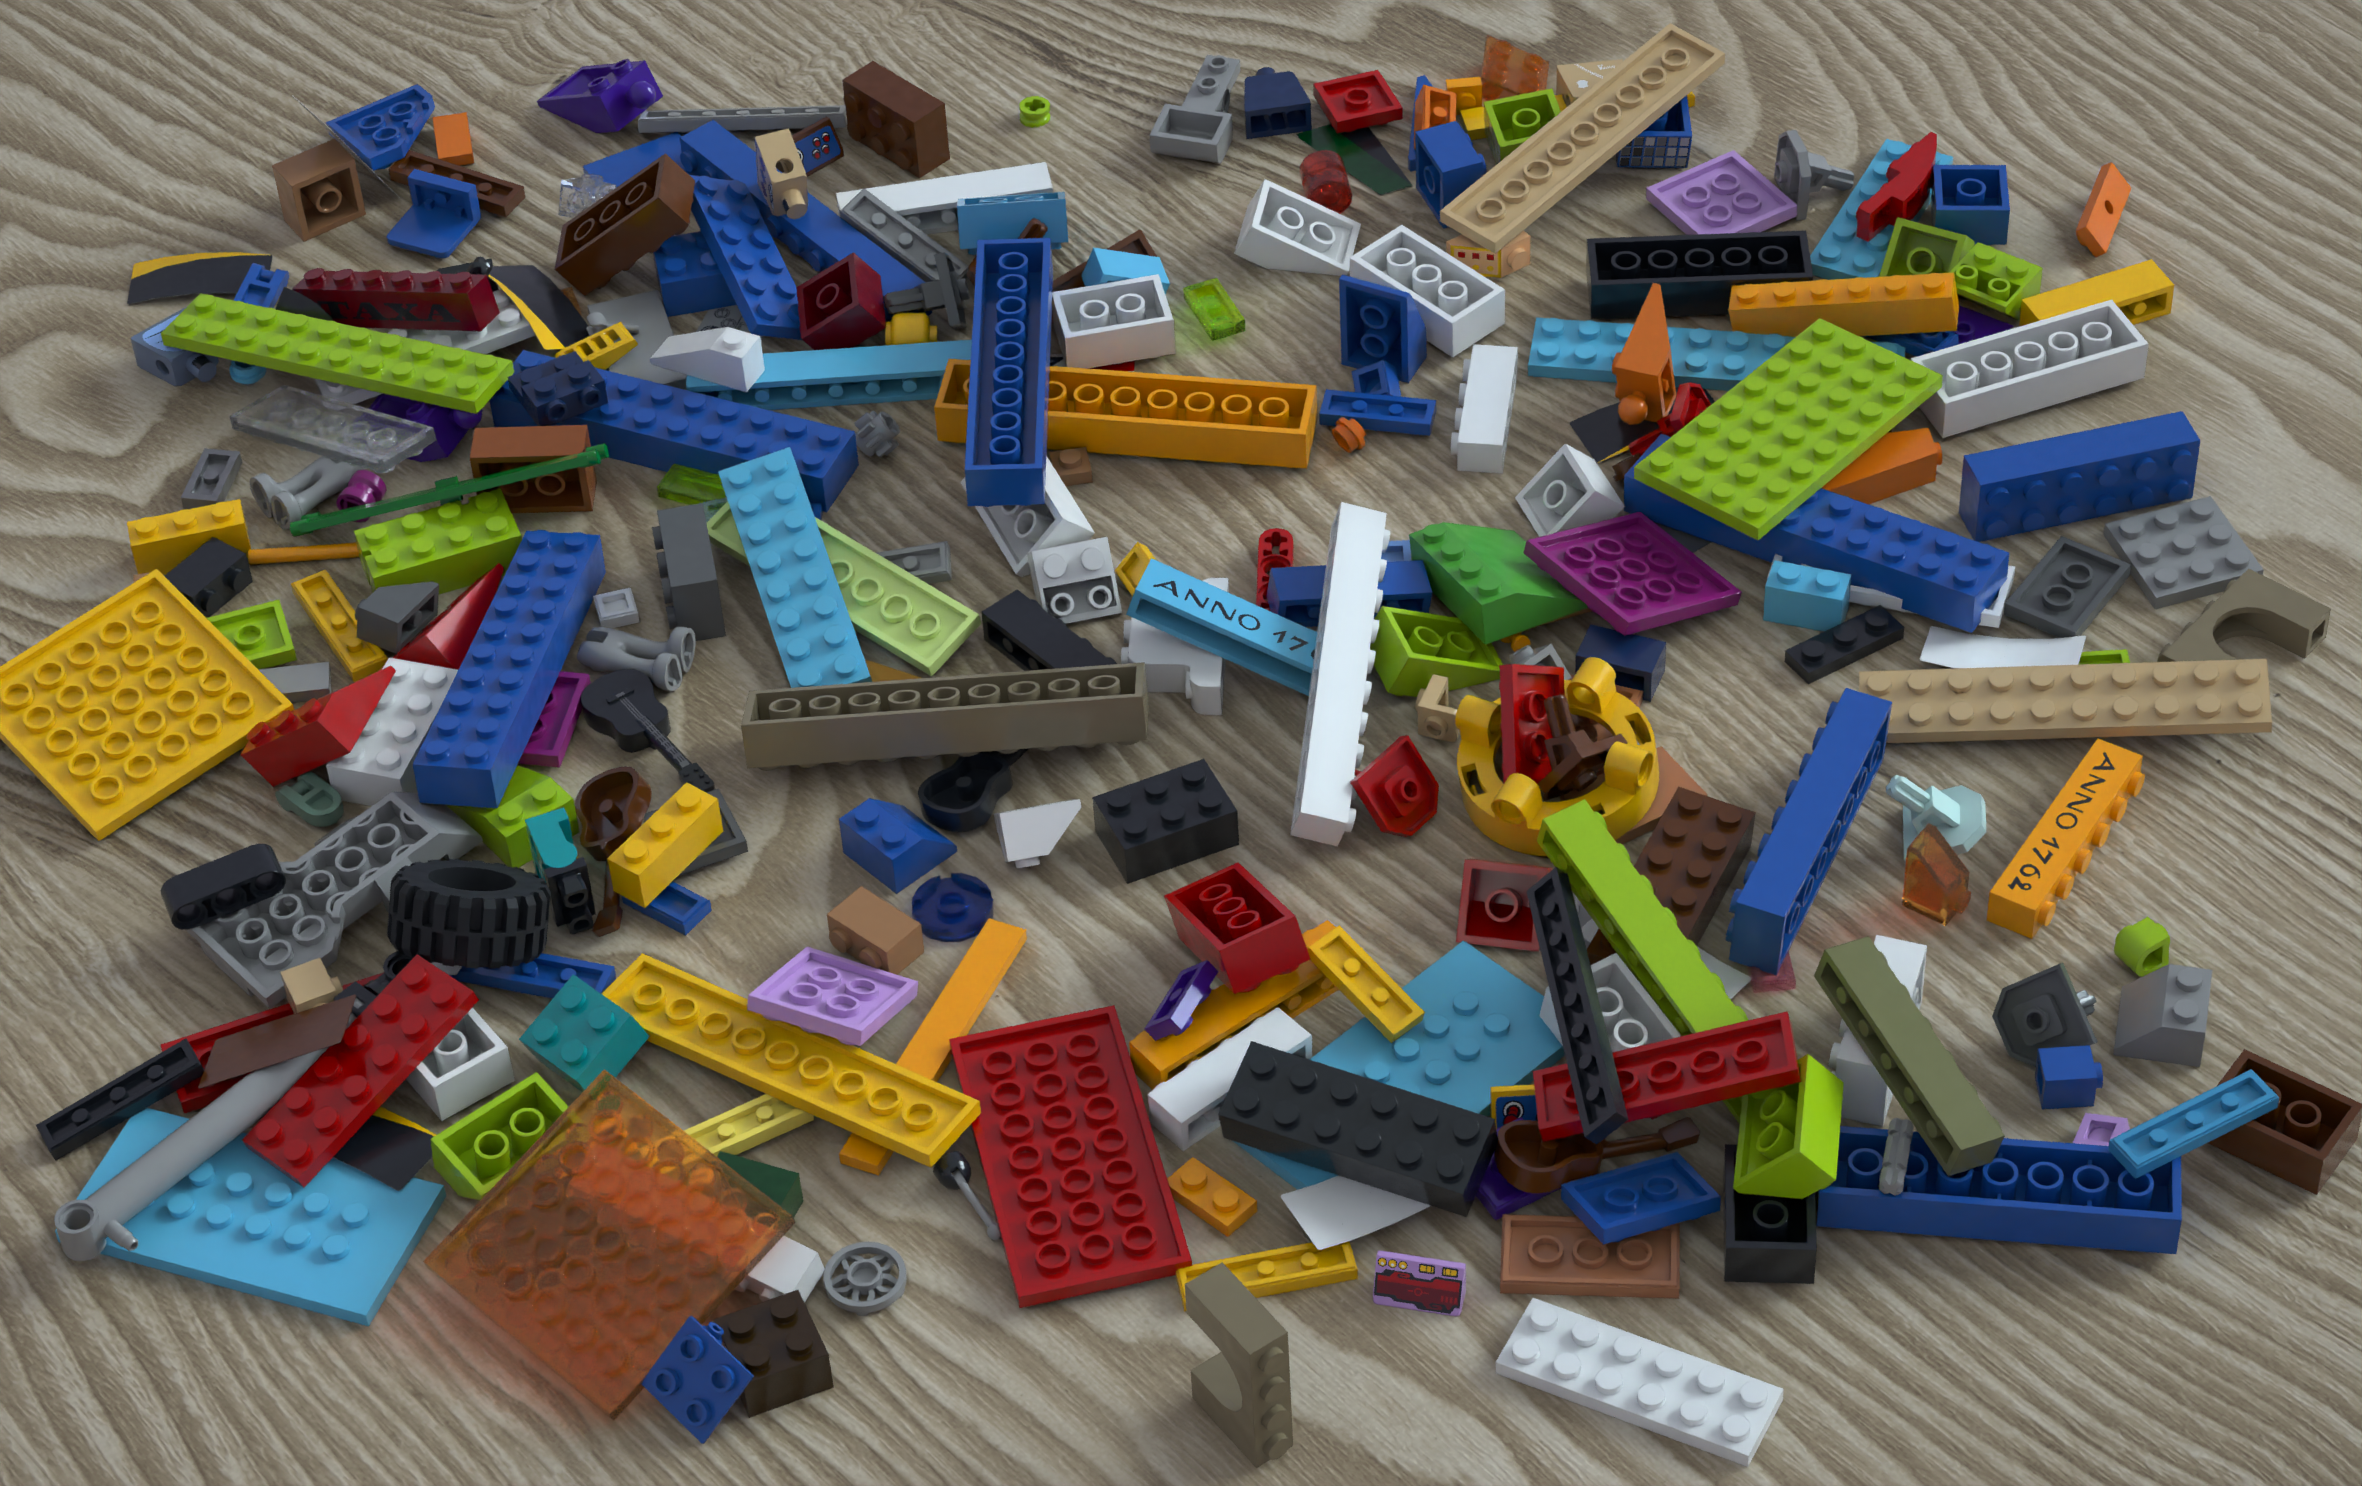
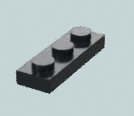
M1879 605L1785 650L1784 662L1807 684H1810L1904 639L1905 627L1884 607Z

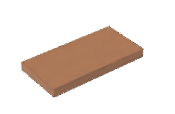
M1502 1214L1500 1293L1679 1299L1680 1223L1663 1227L1657 1231H1649L1624 1238L1619 1242H1610L1603 1245L1577 1216Z

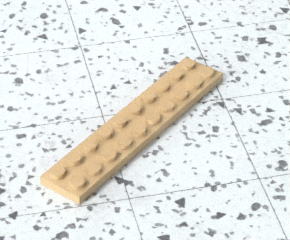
M1668 24L1440 210V222L1496 254L1725 64V53L1675 25Z
M2267 659L1859 671V692L1892 702L1886 743L2272 732Z

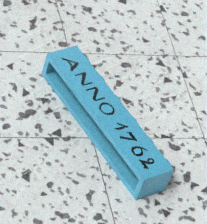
M1151 558L1135 589L1126 615L1309 696L1317 638L1316 631Z

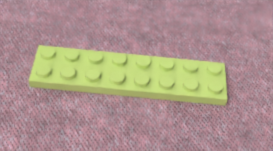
M727 501L707 522L710 543L750 567ZM815 517L854 630L932 677L982 624L978 613Z

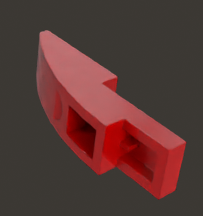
M1933 132L1928 133L1919 142H1915L1899 159L1891 162L1886 172L1888 183L1883 184L1876 194L1870 199L1863 201L1857 209L1856 237L1869 242L1889 224L1895 226L1897 217L1911 221L1919 212L1928 198L1932 186L1933 165L1936 162L1937 134Z

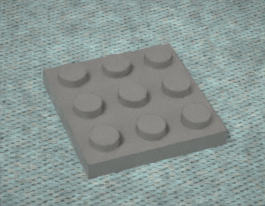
M2211 496L2105 523V538L2120 560L2131 564V576L2154 609L2223 592L2231 580H2237L2248 569L2263 575L2264 569Z

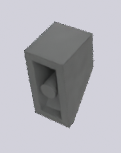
M431 581L378 587L367 599L361 600L356 608L357 638L397 654L438 615L439 584Z

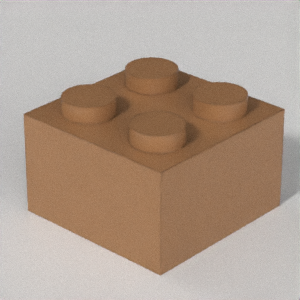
M335 138L272 165L284 221L303 242L366 215L355 159Z

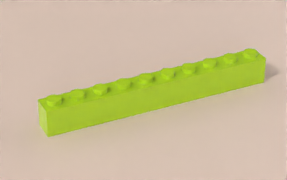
M1584 799L1542 820L1537 838L1538 844L1553 865L1568 874L1573 893L1622 961L1681 1036L1748 1021L1743 1009L1737 1005L1735 1006L1725 993L1724 985L1716 973H1711L1701 960L1699 949L1695 943L1687 940L1677 927L1674 914L1667 907H1663L1656 898L1650 881L1644 875H1640L1632 865L1626 848L1621 843H1616L1608 832L1606 822L1599 812L1593 811ZM1742 1096L1723 1100L1740 1124Z

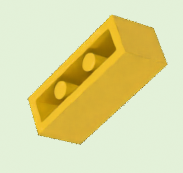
M240 499L192 509H183L178 512L144 517L127 522L130 546L138 574L150 573L158 569L163 575H166L212 537L246 553L247 558L248 550H251L249 533Z
M686 782L607 858L613 890L646 908L723 832L718 799Z

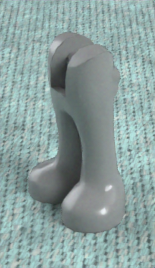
M340 448L323 455L297 475L281 483H276L266 473L258 474L250 479V489L263 513L268 518L274 517L280 528L289 529L290 522L301 520V517L315 506L348 487V482L352 475L358 470H365V468L357 458H352L351 453Z
M594 627L586 635L587 641L580 645L577 659L583 665L590 666L593 671L603 672L608 670L614 672L621 669H635L646 674L656 687L662 690L674 691L681 685L682 673L689 672L696 645L695 633L691 628L675 627L668 641L657 642L621 630Z

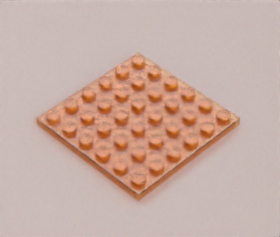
M604 1069L423 1262L436 1276L614 1421L645 1388L642 1385L645 1376L688 1317L692 1315L702 1325L796 1222L793 1216Z

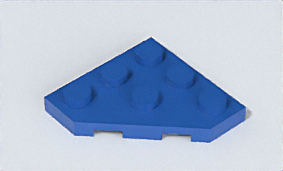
M416 84L326 122V125L371 170H381L390 167L393 162L406 156L434 111L435 104L432 95Z

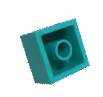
M573 974L519 1040L538 1061L596 1102L650 1036L631 1014Z

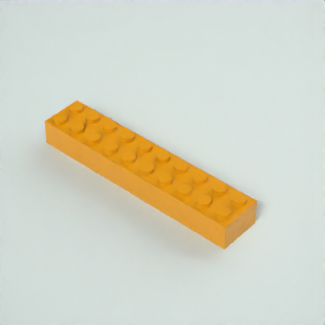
M948 359L934 406L938 441L966 443L971 360ZM1050 366L1047 449L1065 450L1086 447L1087 452L1307 469L1318 419L1316 385Z

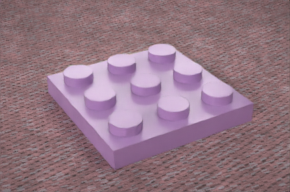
M1734 150L1646 188V199L1686 235L1762 232L1797 216V204Z
M806 947L748 995L747 1010L761 1014L764 1018L771 1021H783L799 1026L808 1033H821L836 1038L839 1042L846 1045L861 1046L917 997L918 981Z

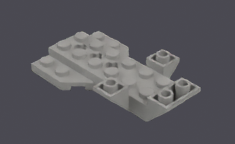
M392 791L360 815L344 821L314 843L315 847L296 861L279 862L286 878V884L280 893L186 931L200 943L204 954L250 997L255 994L271 1009L287 997L281 971L317 958H321L325 968H327L337 960L343 929L382 901L386 911L389 913L391 880L397 871L405 865L410 866L415 862L425 863L428 860H438L442 857L447 861L449 859H459L481 843L483 839L478 832L446 805L420 803L418 793Z

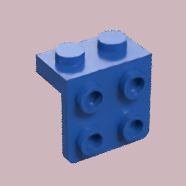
M414 169L407 177L413 205L387 234L388 244L437 258H447L482 218L476 185Z

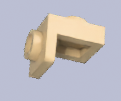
M1433 674L1427 688H1421L1416 699L1415 709L1418 712V735L1456 742L1458 737V729L1455 724L1457 709L1448 707V677Z

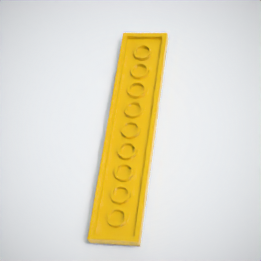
M643 953L601 993L632 1015L650 1036L647 1041L930 1168L981 1114L979 1100L858 1047L843 1044L836 1038L821 1033H808L799 1026L783 1021L768 1020L761 1014L747 1010L748 999Z

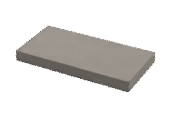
M658 290L587 305L589 314L599 312L604 315L607 323L616 324L622 322V324L639 325V334H631L638 345L607 368L608 371L686 389V374L650 363V358L669 336H674Z

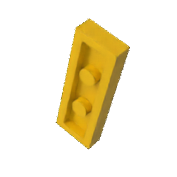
M1340 925L1308 947L1311 962L1391 1043L1423 1020L1425 1012Z

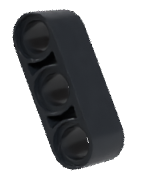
M255 844L168 879L162 885L160 891L172 924L178 929L189 930L275 896L284 888L286 878L273 848L267 844Z

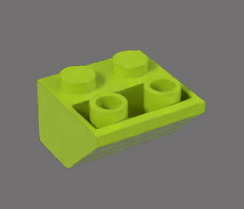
M1978 242L1949 273L1954 272L1957 296L2020 321L2022 299L2040 294L2043 268Z

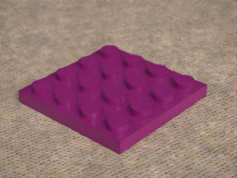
M1641 512L1529 539L1526 541L1523 552L1541 570L1546 571L1562 584L1564 589L1573 593L1591 611L1600 615L1617 632L1622 633L1624 636L1736 606L1742 594L1738 588Z

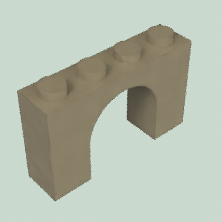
M2248 569L2237 580H2231L2226 586L2224 593L2216 601H2210L2204 608L2202 615L2194 623L2189 622L2176 641L2172 644L2168 643L2163 647L2157 662L2238 660L2225 653L2217 645L2226 639L2237 636H2252L2265 639L2305 659L2326 638L2331 608Z
M1222 1262L1185 1284L1187 1314L1221 1351L1219 1354L1191 1369L1193 1399L1257 1468L1269 1460L1280 1458L1293 1446L1288 1332Z

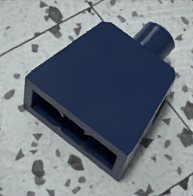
M1263 67L1257 71L1255 76H1249L1245 79L1244 111L1246 139L1312 130L1311 102L1293 72L1276 73L1270 67Z

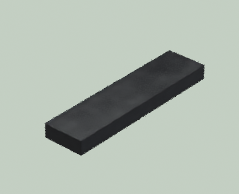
M184 1039L40 1122L36 1127L56 1161L201 1077L204 1068L188 1040Z

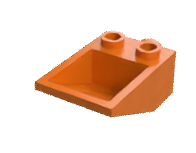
M1656 283L1652 284L1622 352L1616 353L1612 363V374L1616 375L1617 380L1615 397L1620 401L1618 414L1621 420L1629 425H1636L1644 420L1657 422V420L1669 414L1676 398L1671 348L1661 286Z

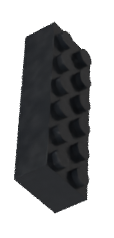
M1806 230L1587 239L1586 276L1591 319L1637 318L1653 283L1660 284L1665 316L1684 317L1729 314L1728 309L1733 285L1813 281Z
M1253 1041L1250 1042L1218 1113L1223 1137L1464 1217H1467L1495 1151L1497 1141L1496 1124L1493 1118Z

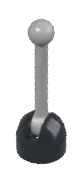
M954 1151L941 1157L933 1168V1173L938 1181L947 1189H961L988 1227L987 1234L992 1240L1001 1239L998 1224L993 1221L968 1185L971 1178V1167L964 1155L959 1151Z

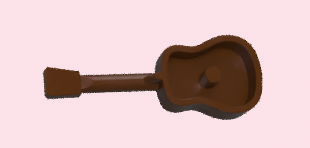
M627 766L613 768L593 777L582 786L575 800L576 815L582 824L580 844L596 861H606L603 910L599 911L592 928V932L597 937L619 930L623 912L619 906L620 894L613 890L607 858L641 826L652 796L649 784L635 769Z
M1685 1117L1660 1128L1658 1133L1610 1141L1603 1139L1598 1144L1585 1138L1584 1133L1543 1142L1539 1132L1538 1121H1512L1502 1126L1498 1131L1494 1161L1501 1175L1518 1190L1528 1193H1546L1561 1187V1184L1572 1180L1599 1174L1603 1159L1662 1149L1668 1152L1695 1144L1699 1140L1700 1130L1690 1117Z

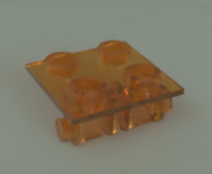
M1487 35L1481 70V80L1483 82L1482 97L1486 101L1497 99L1503 90L1515 95L1546 90L1549 61L1542 59L1537 54L1528 53L1514 47L1505 40H1498Z

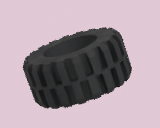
M439 859L428 860L425 863L415 862L410 866L405 865L391 880L387 936L391 944L399 952L403 951L405 955L412 958L418 954L430 963L437 962L452 967L455 965L466 966V968L488 967L489 969L500 968L501 966H519L522 962L527 964L538 958L546 948L551 892L543 878H539L538 875L532 872L527 873L524 869L508 867L505 864L485 863L479 860L461 861V859H449V861H440Z

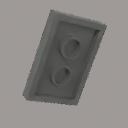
M2061 536L2005 602L2004 615L2058 638L2081 636L2128 579L2131 564Z

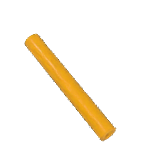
M356 542L248 550L250 565L359 557Z

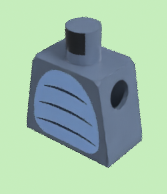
M185 308L130 338L137 366L175 387L182 386L194 378H198L202 382L210 381L216 374V366L219 362L218 357L163 345L161 332Z

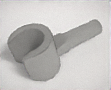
M594 312L587 316L590 327L586 329L589 336L615 323H607L603 314ZM623 324L629 333L639 334V325Z

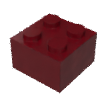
M854 252L796 287L801 339L814 350L853 348L886 328L881 276Z

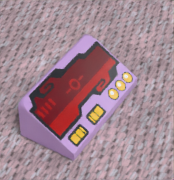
M1387 1251L1377 1252L1373 1288V1302L1375 1304L1449 1316H1459L1461 1314L1466 1294V1264Z

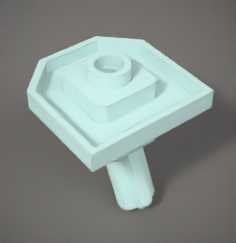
M1899 775L1893 776L1890 783L1886 786L1887 794L1903 805L1904 860L1908 867L1966 853L1986 833V804L1982 795L1960 785L1944 790H1938L1931 786L1924 791L1907 778Z

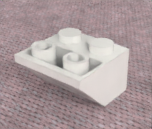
M1107 537L1027 553L1037 602L1041 605L1042 609L1054 618H1059L1065 624L1122 613Z

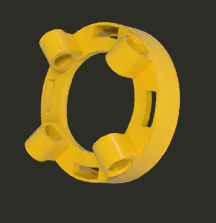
M1596 657L1586 658L1573 679L1564 680L1565 696L1571 714L1592 719L1604 726L1613 736L1622 734L1628 744L1616 741L1611 746L1604 765L1606 781L1593 791L1578 798L1559 802H1543L1540 788L1536 782L1528 776L1519 773L1509 775L1503 784L1494 768L1495 756L1502 743L1500 727L1501 697L1491 702L1472 695H1466L1460 702L1455 724L1456 728L1460 730L1461 735L1457 753V769L1462 799L1470 819L1484 835L1494 842L1524 854L1547 856L1537 842L1542 820L1585 799L1593 811L1598 812L1602 810L1604 813L1602 817L1606 822L1607 830L1614 840H1617L1631 830L1651 807L1659 784V765L1654 732L1640 708L1631 700L1616 692V673L1607 662ZM1475 769L1479 784L1484 792L1479 795L1475 785H1472L1470 788L1471 773Z

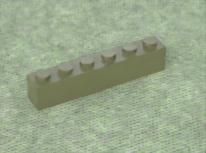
M1869 936L1825 949L1814 974L1815 979L1946 1174L1951 1176L1993 1162L2005 1137L1999 1122L1990 1115L1980 1100L1975 1087L1967 1081L1956 1065L1951 1052L1945 1049L1934 1033L1930 1021L1921 1014L1911 999L1906 986L1900 983L1889 967L1884 954L1878 951Z

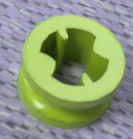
M1031 96L1026 97L1020 102V122L1023 125L1033 128L1044 126L1049 122L1050 103L1047 99Z

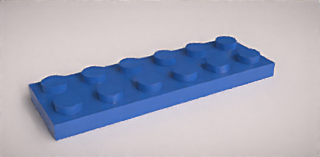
M690 175L695 180L691 211L750 333L760 336L802 340L796 285L746 184L737 180L730 181L710 178L708 176Z

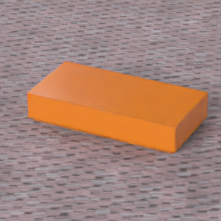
M467 112L432 117L438 159L458 166L473 164L474 156Z

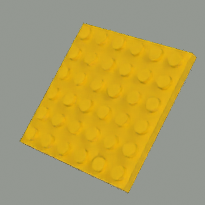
M158 569L153 570L0 666V739L98 841L245 747L249 741L246 738L247 734L256 724L262 721L267 723L276 719L286 710H294L293 704Z

